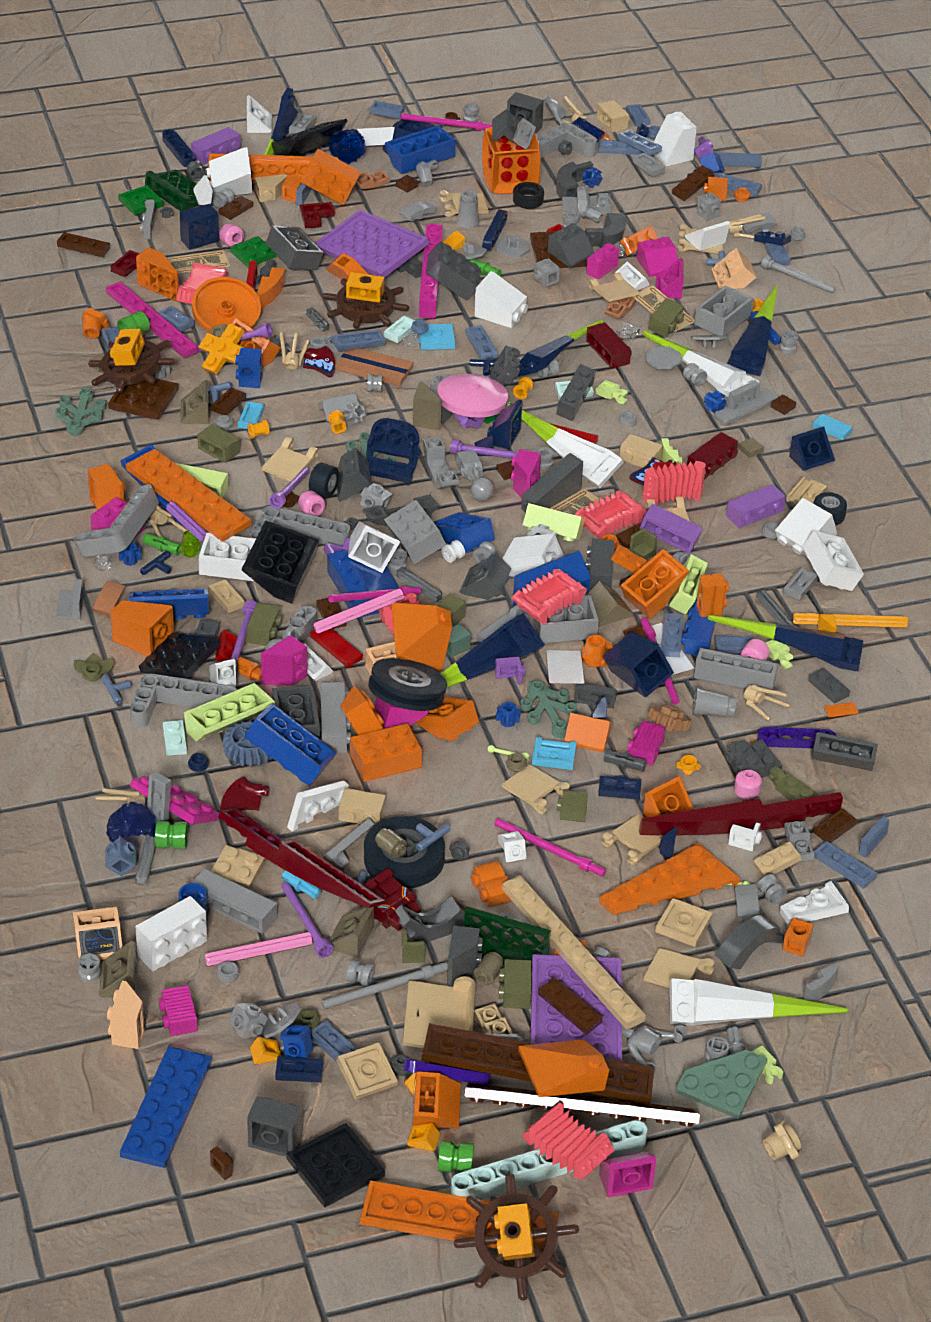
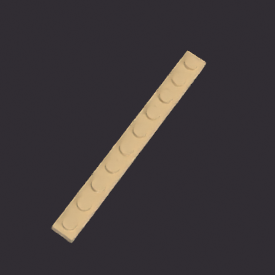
M521 876L502 883V890L534 926L551 930L550 944L626 1030L645 1021L646 1015Z

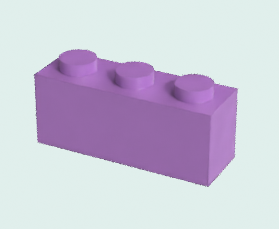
M227 127L192 142L191 151L194 153L196 160L204 165L209 162V153L229 154L241 149V135Z
M773 484L729 501L726 517L738 528H742L784 511L786 496Z
M655 504L651 505L640 526V530L645 528L656 535L658 539L684 552H691L703 530V528Z

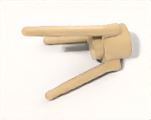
M564 96V99L571 106L569 110L574 115L572 116V122L562 119L563 122L571 123L580 129L584 128L588 123V119Z
M758 214L738 220L729 221L730 234H734V237L754 239V235L740 233V231H743L742 224L765 220L766 217H761L762 215Z
M280 332L282 364L287 369L296 370L298 367H301L309 340L306 341L298 357V354L295 353L298 333H295L292 351L286 355L283 333Z
M159 505L156 506L149 516L151 518L149 523L153 526L158 537H162L157 524L162 525L167 521L189 536L192 534L171 518L172 515Z
M754 684L749 685L745 690L744 699L747 700L746 705L752 707L767 721L770 720V717L755 704H760L766 699L781 706L790 707L788 703L765 695V693L787 697L786 693L758 687Z
M103 788L102 792L124 796L95 797L96 800L127 801V808L132 809L109 817L108 821L132 814H140V809H145V797L138 791L130 792Z

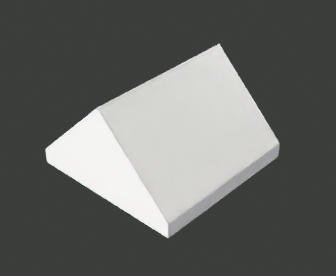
M248 95L247 133H270L272 131V114Z
M726 221L689 233L685 235V238L699 251L721 245L726 242L730 223Z

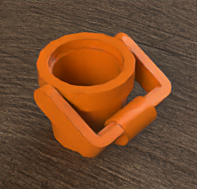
M91 308L83 312L82 333L85 337L97 338L100 335L101 329L110 328L103 313Z
M600 635L588 636L585 645L581 648L582 661L591 667H606L607 664L602 656L607 653L606 649L609 651L613 648V644Z

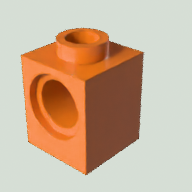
M290 175L286 177L282 184V199L296 202V191L301 184V177Z
M793 918L785 934L782 950L803 957L811 941L814 924Z

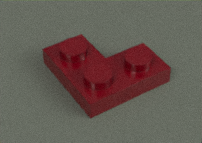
M332 202L299 205V211L305 228L321 227V217L335 216Z
M129 250L110 266L111 272L125 277L133 269L137 270L136 256L139 253Z

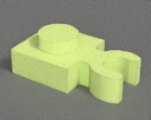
M763 1046L751 1051L767 1058V1064L762 1072L767 1083L773 1084L774 1077L772 1075L782 1079V1069L776 1066V1059Z

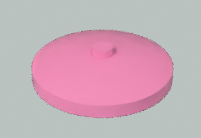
M452 375L443 379L437 387V396L442 400L441 405L455 414L466 417L482 418L494 416L506 408L508 402L506 388L496 380L482 375Z

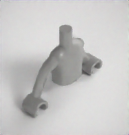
M546 94L543 95L542 99L546 103L547 108L554 114L560 125L563 124L562 118L566 115L565 109L556 100L549 98Z
M645 1025L637 1028L635 1031L631 1029L626 1030L622 1026V1035L629 1038L628 1049L638 1064L655 1067V1074L656 1065L652 1062L646 1063L639 1051L651 1056L660 1046L662 1038H672L675 1042L680 1043L682 1042V1036H687V1028L683 1025H677L674 1027V1032H663Z

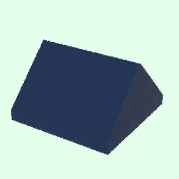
M824 426L792 436L789 457L803 471L835 461Z

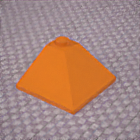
M392 603L396 657L402 660L415 661L437 672H441L452 631L451 611L435 605Z
M584 1039L522 1045L518 1047L538 1097L605 1090L609 1068L603 1055Z

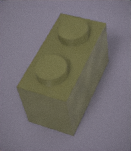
M665 298L651 316L648 329L667 337L670 332H674L677 323L682 322L685 315L683 313L684 305Z
M213 424L197 434L198 449L224 463L240 453L239 438Z
M262 603L256 604L246 628L247 643L266 646L268 642L276 639L277 627L281 626L283 616L280 615L279 606Z
M505 959L504 968H500L499 982H504V985H499V999H503V1008L530 1009L531 960Z

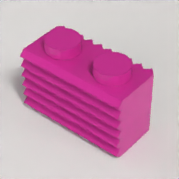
M607 243L587 258L586 273L596 279H600L606 273L618 266L619 248Z
M642 721L640 728H635L634 741L630 740L627 752H630V756L646 759L647 764L654 766L664 742L666 727L649 723V721Z
M189 986L161 990L162 998H158L160 1012H165V1015H162L164 1029L169 1028L170 1036L172 1037L174 1035H182L183 1033L196 1032L197 1018Z

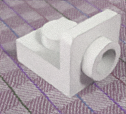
M756 823L753 830L733 824L730 829L728 845L753 852L755 845L760 844L762 832L759 831L760 823Z
M518 831L498 835V843L504 849L506 862L526 859L525 839Z

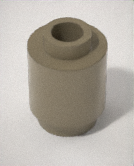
M384 828L376 835L375 841L378 847L392 858L401 857L406 852L407 842L393 830Z
M489 952L484 955L474 970V976L481 984H492L500 973V968H503V958L496 952Z

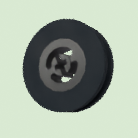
M388 658L374 663L368 687L376 697L393 706L414 711H429L437 709L442 705L447 682L440 673L424 664L411 660Z
M410 816L392 817L383 820L372 827L365 837L364 864L366 870L374 878L389 868L394 873L393 877L408 889L428 884L440 874L444 866L445 842L443 836L423 851H419L416 848V844L426 837L416 830V826L422 823L434 832L437 830L434 825L423 819ZM384 828L391 829L407 842L406 858L403 855L392 858L379 848L375 841L378 832Z

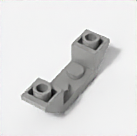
M441 437L423 439L427 469L436 490L457 486L459 479L455 470H449L447 466L445 446Z

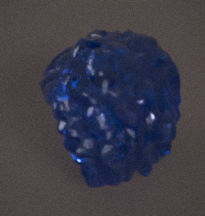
M346 129L336 135H331L328 144L331 155L338 157L339 160L348 165L357 162V159L365 154V140L357 129Z
M137 802L125 803L109 816L106 835L112 843L119 837H129L130 835L140 836L141 834H148L150 837H155V815L143 804Z

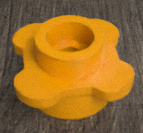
M685 755L681 758V761L676 763V767L681 769L685 775H691L695 770H700L701 765L697 763V759L692 755Z

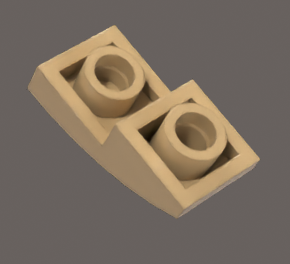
M495 1004L474 1010V1017L484 1034H513L506 1018L501 1017Z

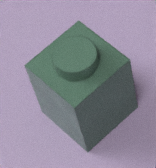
M461 624L452 627L446 652L451 658L470 650L471 634Z

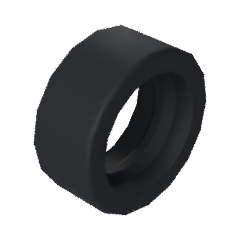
M522 182L514 187L513 202L518 207L534 209L543 204L544 189L541 185L534 182Z

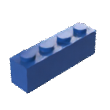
M696 597L695 602L691 606L692 608L689 610L688 620L690 621L686 622L685 632L687 634L683 633L682 645H685V654L698 656L700 648H710L716 622L708 620V617H701L699 615Z

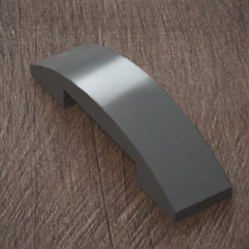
M431 495L414 498V501L417 500L427 515L438 509L439 505ZM381 505L364 508L363 512L371 523L387 526L384 519L405 506L384 510Z

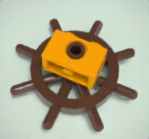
M351 272L348 280L345 278L341 279V284L344 287L337 294L324 293L322 295L324 300L336 301L337 309L329 311L327 316L332 318L342 315L354 322L353 327L355 329H358L361 323L379 321L386 326H390L391 321L387 317L391 315L393 310H409L407 304L395 303L394 295L402 293L403 287L399 286L390 290L384 285V277Z
M120 329L118 336L115 338V343L112 341L108 343L110 350L103 356L102 360H91L88 362L89 367H101L103 372L102 375L91 381L92 385L97 386L107 380L112 384L118 385L116 391L122 393L125 386L135 385L144 381L154 384L155 379L152 376L159 370L160 366L173 365L175 363L173 358H161L160 351L169 347L171 341L165 340L155 345L145 340L146 334L142 333L141 329Z
M508 1173L505 1176L507 1195L496 1198L487 1206L473 1195H469L466 1198L467 1204L479 1212L480 1215L476 1222L474 1237L456 1239L454 1247L459 1249L476 1246L481 1260L487 1266L475 1281L477 1288H482L490 1277L496 1273L505 1278L516 1279L518 1298L524 1301L528 1297L526 1278L539 1273L545 1267L549 1268L560 1278L567 1276L566 1269L552 1258L557 1249L558 1236L577 1234L579 1226L576 1224L556 1225L551 1212L546 1207L558 1191L555 1185H550L538 1200L529 1195L516 1193L515 1176L512 1173ZM540 1215L547 1228L532 1229L531 1225ZM489 1222L494 1224L496 1229H500L499 1234L486 1235ZM547 1238L543 1251L533 1244V1239ZM497 1244L498 1252L494 1258L490 1255L486 1245ZM524 1258H536L534 1262L524 1266ZM514 1259L515 1267L504 1266L501 1263L504 1260Z

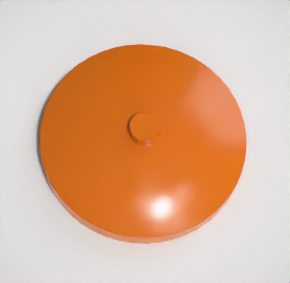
M216 277L205 281L197 288L192 299V313L196 322L209 333H211L212 327L222 324L228 326L229 323H233L235 318L254 328L260 318L261 302L258 294L247 283L232 277Z

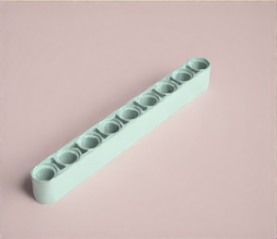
M634 1120L597 1131L596 1136L601 1133H605L608 1136L614 1152L607 1158H616L643 1150L646 1144L647 1126L642 1121ZM540 1149L454 1175L451 1181V1194L463 1197L473 1195L481 1200L507 1192L505 1176L508 1173H512L515 1176L517 1189L566 1174L567 1166L560 1169V1162L552 1165V1158L546 1160V1153L540 1155Z

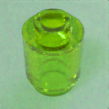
M189 530L185 531L182 535L181 552L185 557L193 558L199 553L201 541Z

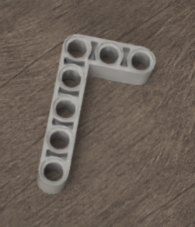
M563 123L537 136L541 158L558 150L559 144L563 140L571 142L572 149L586 157L596 155L597 139L571 123Z
M146 484L137 489L110 528L85 531L74 537V542L83 557L117 553L129 546L159 504L152 485Z
M267 506L262 510L249 532V538H257L266 520L319 539L318 543L343 546L345 540L350 538V525L284 508L276 509L272 506Z
M145 674L141 677L130 704V722L134 727H145L149 723L157 702L195 708L237 689L230 685L158 674Z

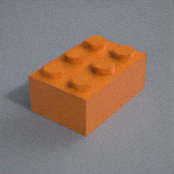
M317 149L301 183L344 205L361 171Z
M408 723L350 737V757L363 782L422 768V749Z

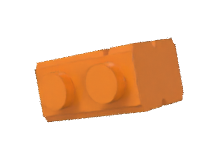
M721 573L700 576L696 606L701 617H708V615L722 616L723 607H727L725 593L729 592L728 581L724 580Z

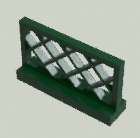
M175 169L159 174L153 171H146L145 186L147 185L159 197L180 212L199 206L193 191L197 183Z
M466 907L464 927L480 928L479 938H483L482 951L478 952L482 953V958L489 952H496L503 958V964L505 959L531 960L532 973L533 954L551 955L549 954L551 930ZM471 916L477 917L480 922L476 923ZM492 922L498 923L501 928L497 929ZM486 926L491 932L486 933L481 927ZM513 928L519 929L522 934L518 935ZM507 932L512 938L507 940L502 933ZM534 935L544 936V939L539 941ZM528 938L533 944L527 945L523 939Z

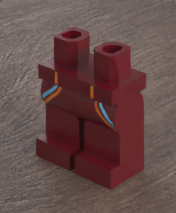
M387 868L375 876L374 880L371 879L363 886L385 900L383 905L374 907V918L382 922V926L386 929L392 926L397 931H400L404 927L399 923L398 920L400 918L395 910L400 905L416 913H421L422 909L416 903L417 896L410 892L408 888L402 886L393 877L394 873Z

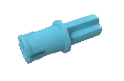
M286 870L283 872L282 880L292 885L297 892L302 891L314 899H317L321 894L320 888L296 877Z

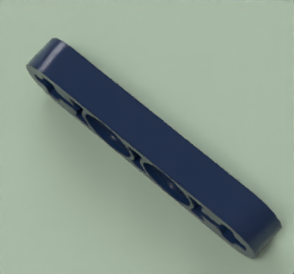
M168 129L162 132L163 142L182 166L187 167L190 162L196 161L194 153L176 131Z
M498 209L484 236L482 247L487 249V251H492L506 224L508 215L506 210Z

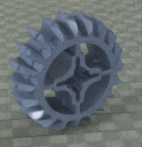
M251 720L248 722L241 721L240 724L235 723L233 727H228L222 741L225 756L228 757L229 761H234L235 765L241 763L242 767L245 765L252 767L255 764L260 766V763L267 764L268 760L273 759L244 737L253 723Z

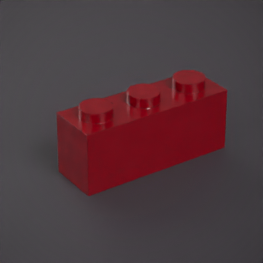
M605 322L587 327L586 342L611 369L630 364L631 348L622 341L612 328Z
M720 432L688 456L687 466L690 461L693 466L695 461L704 462L706 464L704 479H706L737 456L738 441Z

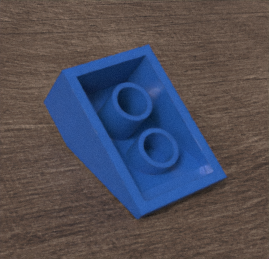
M457 512L433 522L447 544L450 545L452 541L458 540L462 543L465 553L472 552L473 548L479 547L484 541L491 542L495 540L490 518Z

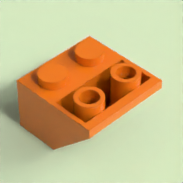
M109 464L87 470L89 498L97 510L115 497L126 502L124 497L125 484L122 480L120 481L117 472L112 470Z
M356 686L351 688L340 707L356 734L361 735L382 730L383 727L381 725L384 724V721L375 711V706L370 698L367 697L363 690L359 692Z
M416 1072L412 1126L433 1123L438 1128L459 1129L461 1083L441 1073Z

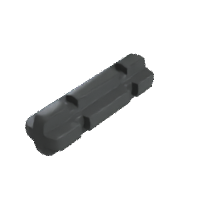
M313 307L306 310V315L321 331L324 332L329 329V323Z

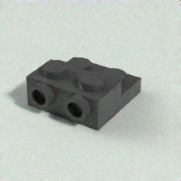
M506 345L490 370V378L503 386L505 382L510 384L514 378L516 379L520 372V369H518L520 365V358H518L520 351Z
M762 739L749 744L746 740L727 745V752H725L726 760L732 764L737 774L743 770H753L763 778L769 776V770L774 766L782 769L783 765Z

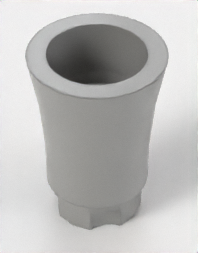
M470 189L461 192L457 224L461 227L473 228L479 224L477 192Z
M696 687L692 715L734 716L736 697H728L726 694L714 693Z

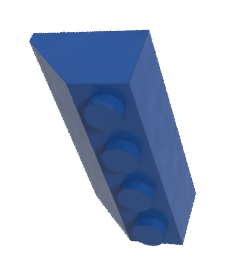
M437 125L385 142V147L393 167L403 174L415 170L416 165L421 161L427 163L431 160H436L439 162L455 157L456 140Z
M576 551L515 575L513 595L518 590L522 591V587L526 588V584L531 585V581L536 582V577L542 579V575L548 577V572L553 575L554 569H560L567 573L568 576L587 588L586 594L589 593L591 578L581 552Z
M208 588L133 591L129 593V601L173 606L174 619H184L186 615H194V618H204L206 614H209Z
M272 703L254 720L244 735L250 743L259 747L267 756L275 759L284 769L292 772L301 782L309 786L313 784L337 754L336 751Z

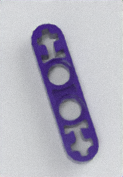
M762 727L758 730L757 741L762 739L768 747L813 749L817 732L837 735L829 729ZM782 736H789L792 739H783ZM802 737H810L811 740H804Z
M405 1058L403 1067L404 1071L412 1073H441L453 1080L489 1085L491 1076L489 1073Z

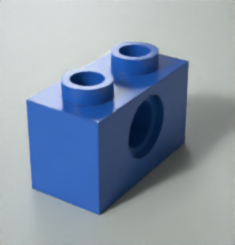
M240 348L239 355L236 354L235 365H238L236 379L239 380V387L260 388L262 382V349Z

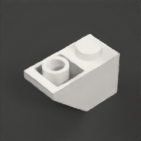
M235 659L209 665L211 683L230 685L236 688Z

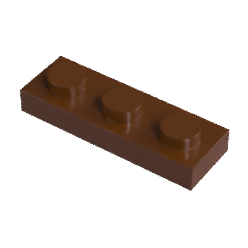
M701 165L672 189V194L683 201L687 200L703 187L704 183H708V177H714L715 172Z
M66 232L57 240L58 247L98 257H103L110 249L109 242Z
M555 977L539 989L538 995L585 1035L602 1023L603 1017Z

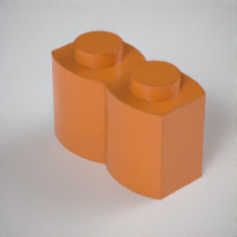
M498 861L473 867V874L470 876L471 883L479 890L482 902H485L488 907H493L512 901L502 890V883L509 879L505 876L503 868Z

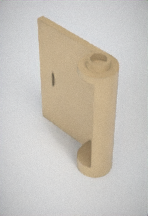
M463 976L457 978L454 981L453 987L409 980L402 1045L424 1048L429 1023L473 1032L475 981L472 978Z

